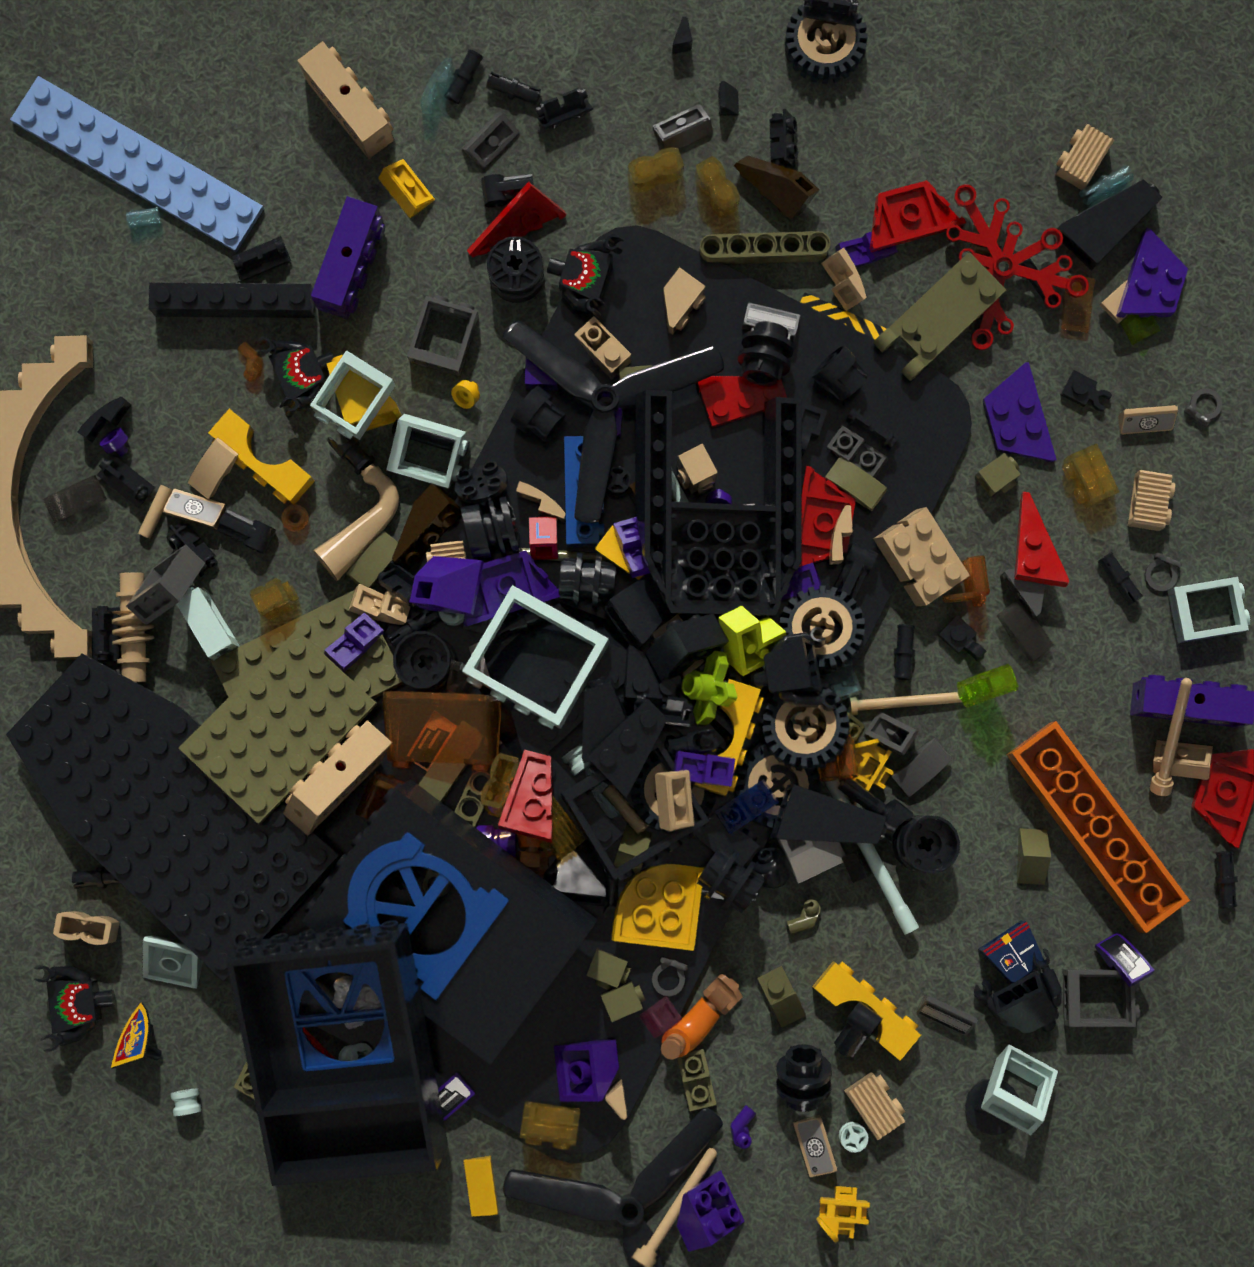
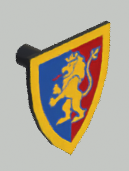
M142 1002L132 1013L121 1033L113 1056L112 1069L146 1057L156 1061L161 1057V1050L149 1046L153 1025L150 1024L148 1010Z

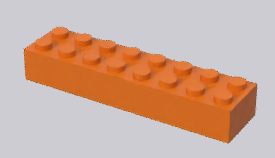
M1056 721L1047 724L1007 754L1012 764L1137 932H1149L1190 901Z

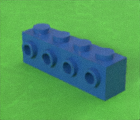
M583 436L564 437L567 548L596 547L599 544V540H602L604 537V524H599V521L583 523L577 521L574 517Z

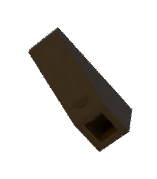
M746 156L734 165L745 180L750 181L763 197L773 202L778 207L779 212L791 220L805 210L820 190L800 171L755 157Z
M431 483L414 502L392 556L394 562L410 570L430 548V544H435L439 537L462 514L461 508L446 491Z

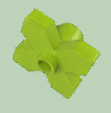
M714 651L706 658L704 672L693 670L683 679V693L690 699L696 700L693 709L696 724L708 725L715 719L717 705L729 707L737 700L734 684L723 682L729 666L725 652Z

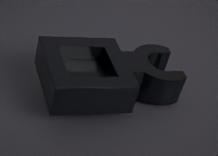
M1075 370L1072 371L1060 394L1082 407L1089 401L1093 408L1100 412H1103L1106 407L1099 403L1098 398L1104 397L1109 400L1112 396L1107 390L1097 391L1094 389L1098 382Z

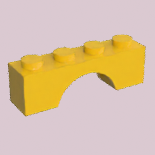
M228 409L208 433L214 440L217 438L221 439L239 455L235 464L243 470L246 467L250 468L254 472L252 477L259 484L265 487L268 483L275 489L272 494L285 504L289 501L295 505L315 480L291 459L277 465H269L257 460L251 448L254 430L231 409Z
M729 679L728 683L735 686L737 700L729 707L720 706V709L728 715L732 722L733 739L730 746L718 756L734 758L735 771L736 765L742 766L747 750L742 749L745 738L751 739L755 724L750 722L753 712L759 713L764 698L759 696L761 689ZM733 775L732 787L695 783L694 786L726 797L728 791L734 792L738 776Z
M832 962L812 987L834 1006L847 1001L866 1003L876 1014L883 1018L878 1025L876 1041L901 1061L921 1036L916 1031L918 1025L906 1015L903 1019L894 1012L897 1007L884 997L881 1001L873 995L876 989L864 979L859 983L853 978L854 971L844 962H841L839 965L836 962Z

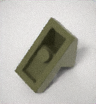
M782 966L757 977L781 1028L806 1016L800 1000L793 990Z

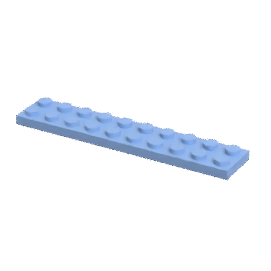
M40 76L36 78L10 119L17 126L236 253L264 210L261 204Z

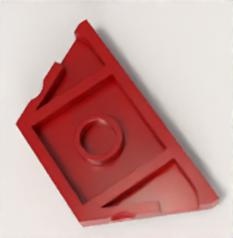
M927 180L882 192L875 199L870 252L946 232L951 225L963 227L966 224V220L962 216L959 218L948 207L950 203L944 197L938 195L936 189Z
M810 466L805 468L802 486L801 563L799 567L829 559L830 543L837 519L844 507L851 505L853 520L856 502L855 498L838 489L837 485L820 476ZM842 537L843 555L848 551L850 537Z
M1254 749L1212 754L1209 779L1199 780L1191 805L1231 847L1239 848L1254 801Z

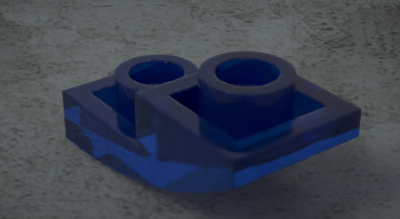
M763 779L716 810L715 813L729 834H732L779 803V801Z

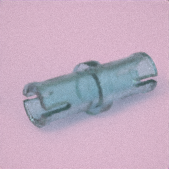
M1124 165L1108 176L1103 175L1099 177L1096 183L1080 190V198L1091 193V196L1082 200L1083 203L1090 205L1105 195L1110 196L1114 194L1115 189L1133 181V173L1122 177L1131 169Z

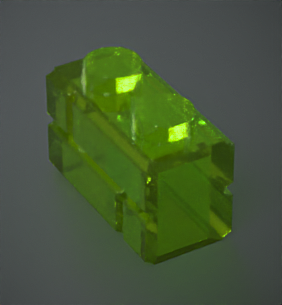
M1009 664L957 682L958 696L966 708L1016 691L1019 687L1012 666Z

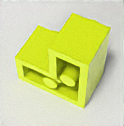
M743 606L718 617L719 624L729 640L723 647L727 661L742 676L764 666V656L771 652L779 640L786 635V631L770 617L767 616L758 620Z

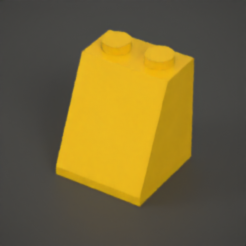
M343 355L336 356L332 359V362L327 363L329 374L332 373ZM351 370L348 371L335 393L344 420L356 427L377 396L380 388ZM388 396L366 431L394 423L402 416L396 402L390 396Z

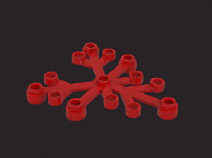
M963 184L956 189L954 194L956 204L966 209L979 234L963 230L958 225H951L946 231V238L950 242L960 240L985 247L992 256L978 254L970 248H965L959 254V261L962 259L964 252H970L984 267L989 268L987 270L1002 286H1004L1005 280L1013 275L1036 281L1045 296L1044 303L1050 309L1057 308L1061 303L1060 294L1055 292L1052 286L1066 289L1067 293L1074 298H1079L1088 291L1089 282L1082 275H1075L1070 279L1055 275L1059 272H1067L1072 267V259L1067 255L1060 256L1056 262L1042 270L1018 265L1043 250L1054 251L1058 249L1063 242V235L1058 229L1049 228L1045 230L1039 241L1013 255L1017 239L1022 234L1023 227L1019 222H1011L1006 228L1007 238L1003 251H1001L997 244V239L1004 216L1010 208L1008 200L999 198L995 201L993 205L994 215L989 228L974 202L976 199L974 187ZM966 192L969 194L970 199L962 201L960 194ZM1002 202L1006 205V210L1001 212L997 210L996 205ZM1011 226L1019 228L1017 235L1010 233L1009 228ZM951 229L958 230L959 236L957 238L950 237L949 231ZM1053 236L1056 239L1055 244L1049 245L1046 242V237ZM1061 259L1068 261L1069 265L1067 268L1059 266ZM999 263H1007L1008 270L1004 272L999 270ZM1075 282L1080 283L1081 291L1075 292L1072 289V284ZM1049 296L1057 297L1058 302L1056 305L1049 304ZM999 299L983 313L980 328L972 334L971 343L978 350H986L992 345L993 334L990 330L994 318L998 323L997 330L1000 334L1008 335L1014 328L1012 320L1007 318ZM1002 322L1010 324L1009 331L1001 329L1000 325ZM979 335L986 337L987 342L981 345L977 342Z

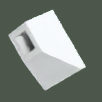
M777 839L798 884L843 863L842 857L846 856L839 842Z

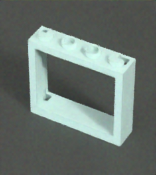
M512 585L462 672L468 677L466 681L480 689L483 685L492 690L490 695L502 702H505L506 699L514 702V709L528 716L531 712L540 717L538 722L550 729H553L554 726L561 729L608 648L610 641L609 638ZM514 603L594 646L556 714L476 670Z

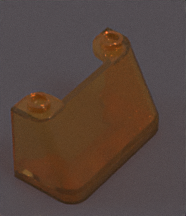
M383 692L385 737L392 742L387 751V761L393 763L392 767L409 768V763L415 762L472 765V771L488 772L489 767H498L501 721L500 700L480 694Z

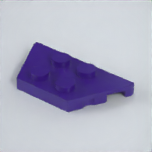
M1146 228L1141 235L1116 314L1119 318H1124L1126 315L1171 317L1176 311L1188 268L1149 228Z
M1026 362L982 400L995 447L999 452L1014 453L1022 457H1033L1046 460V462H1055L1057 459L1029 362Z
M526 551L485 562L483 564L474 614H464V626L492 619L512 585L542 602L560 597L559 588H556L547 578L548 575L534 563V559ZM514 603L509 613L523 609L524 607L518 605L517 603Z

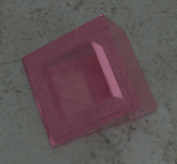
M667 996L639 1015L654 1038L664 1034L682 1019Z

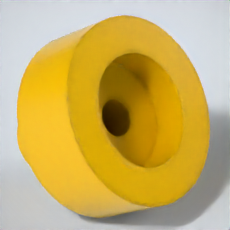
M462 380L453 387L451 392L452 398L460 407L469 409L480 399L479 387L475 382Z

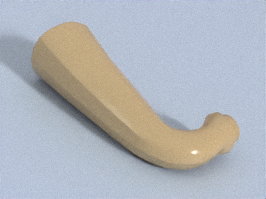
M374 464L365 468L361 475L365 483L373 485L378 490L380 495L378 503L337 535L313 550L317 559L336 581L349 570L368 546L386 528L394 517L399 505V493L396 485L389 477L383 474L379 466L376 467Z

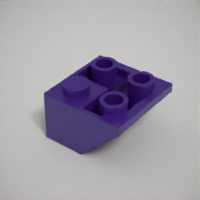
M433 556L415 575L410 603L429 611L473 615L484 561Z
M721 1170L715 1172L683 1194L677 1228L688 1252L713 1245L745 1222Z

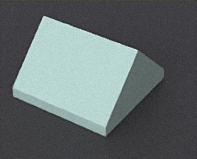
M154 935L145 936L143 939V978L197 989L203 961L182 941Z

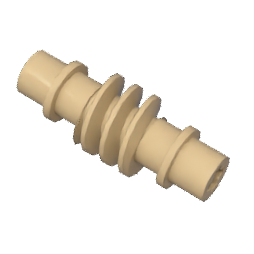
M120 573V592H116V597L120 598V611H112V613L121 615V617L113 619L112 624L121 626V628L112 630V635L122 638L112 641V645H121V659H117V664H121L122 675L137 683L146 682V663H150V658H146L145 642L154 639V636L146 634L145 631L154 628V625H145L126 607L143 583L144 573Z

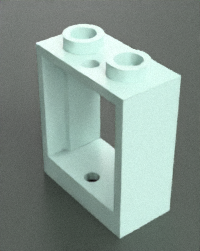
M346 350L310 404L315 412L313 416L326 425L329 422L337 425V431L348 439L354 436L360 440L396 385L393 379ZM349 370L380 388L377 396L356 427L324 408Z
M404 414L398 419L387 470L449 488L454 481H457L456 475L462 470V466H459L458 463L460 456L464 457L467 450L468 441L464 440L466 432ZM412 427L455 440L447 473L404 461Z
M1238 577L1174 587L1168 590L1178 643L1237 634L1249 630L1250 615L1248 610L1244 609L1243 604L1245 590L1243 584L1239 583ZM1228 587L1235 625L1194 632L1187 593Z
M194 587L188 588L180 602L176 605L208 658L216 660L219 656L240 647L210 595L199 587L196 589Z
M1008 1044L996 1059L981 1108L1023 1132L1032 1135L1044 1122L1058 1071ZM1005 1069L1038 1087L1033 1105L1000 1088Z

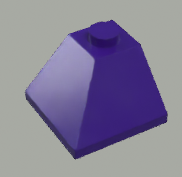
M594 1040L554 1045L560 1102L603 1101L619 1069L616 1040Z

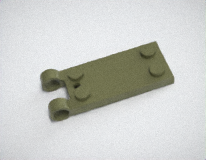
M968 252L900 318L882 332L873 343L883 353L900 337L917 355L901 371L909 381H912L1006 292V289ZM920 335L921 340L918 342L914 341L913 336Z

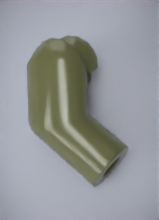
M809 899L804 903L800 917L786 921L790 934L815 926L821 912V907L815 899Z

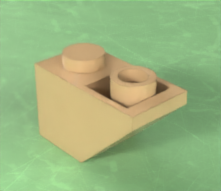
M680 267L663 288L668 332L672 335L677 329L681 331L690 319L687 315L693 308L697 310L706 299V296H704L705 285Z
M594 316L574 334L591 359L611 380L619 374V368H624L631 363V353Z

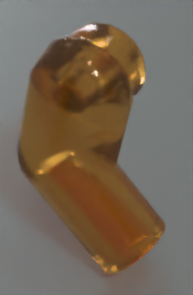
M243 342L237 349L247 360L246 370L243 372V375L247 381L254 382L262 374L263 358L257 355V351L250 344Z

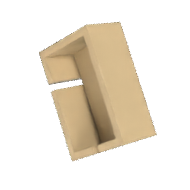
M927 507L916 509L898 521L897 525H892L873 538L900 582L909 581L913 578L916 581L904 585L905 590L916 606L928 605L970 576Z

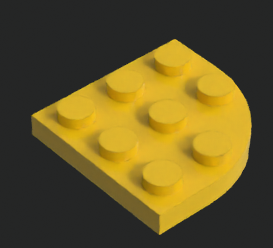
M660 864L649 867L635 875L619 896L615 909L611 940L694 951L702 886L697 884L704 868L678 864Z

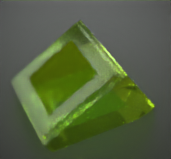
M1130 315L1120 322L1132 345L1161 331L1153 315L1150 317Z

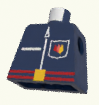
M1023 920L978 949L1009 983H1014L1035 971L1037 967L1033 963L1034 952L1039 961H1044L1028 923Z

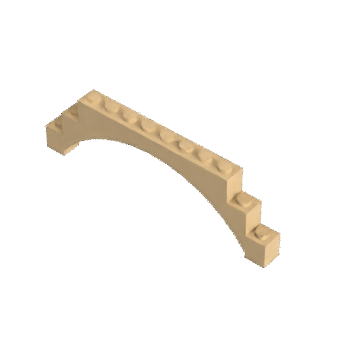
M87 335L54 336V345H51L50 348L51 359L54 363L22 364V372L18 374V383L22 390L0 391V608L22 607V611L18 612V625L20 628L22 627V632L27 634L54 633V637L51 638L50 648L54 658L60 660H75L82 653L92 658V631L82 629L70 620L53 602L41 585L24 546L19 520L18 494L25 453L42 415L54 398L73 378L85 368H93V341Z

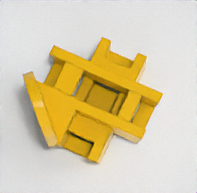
M879 739L851 745V752L842 764L854 772L851 778L867 791H869L872 784L880 789H885L886 785L884 784L888 777L894 774V771L884 766L892 751L889 749L885 751L877 746Z
M835 1186L834 1198H820V1214L816 1220L835 1243L839 1241L838 1234L849 1235V1238H854L855 1223L869 1225V1220L866 1216L867 1207L870 1208V1203L864 1200H856L857 1188Z

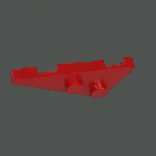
M528 182L467 251L473 258L477 255H483L490 252V247L495 246L497 242L507 237H523L529 231L543 228V223L556 217L562 219L567 214L561 207Z
M1023 491L1020 497L1014 579L1067 587L1069 578L1030 492Z

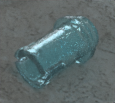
M158 207L135 211L133 208L131 212H126L129 228H135V230H138V227L162 223Z

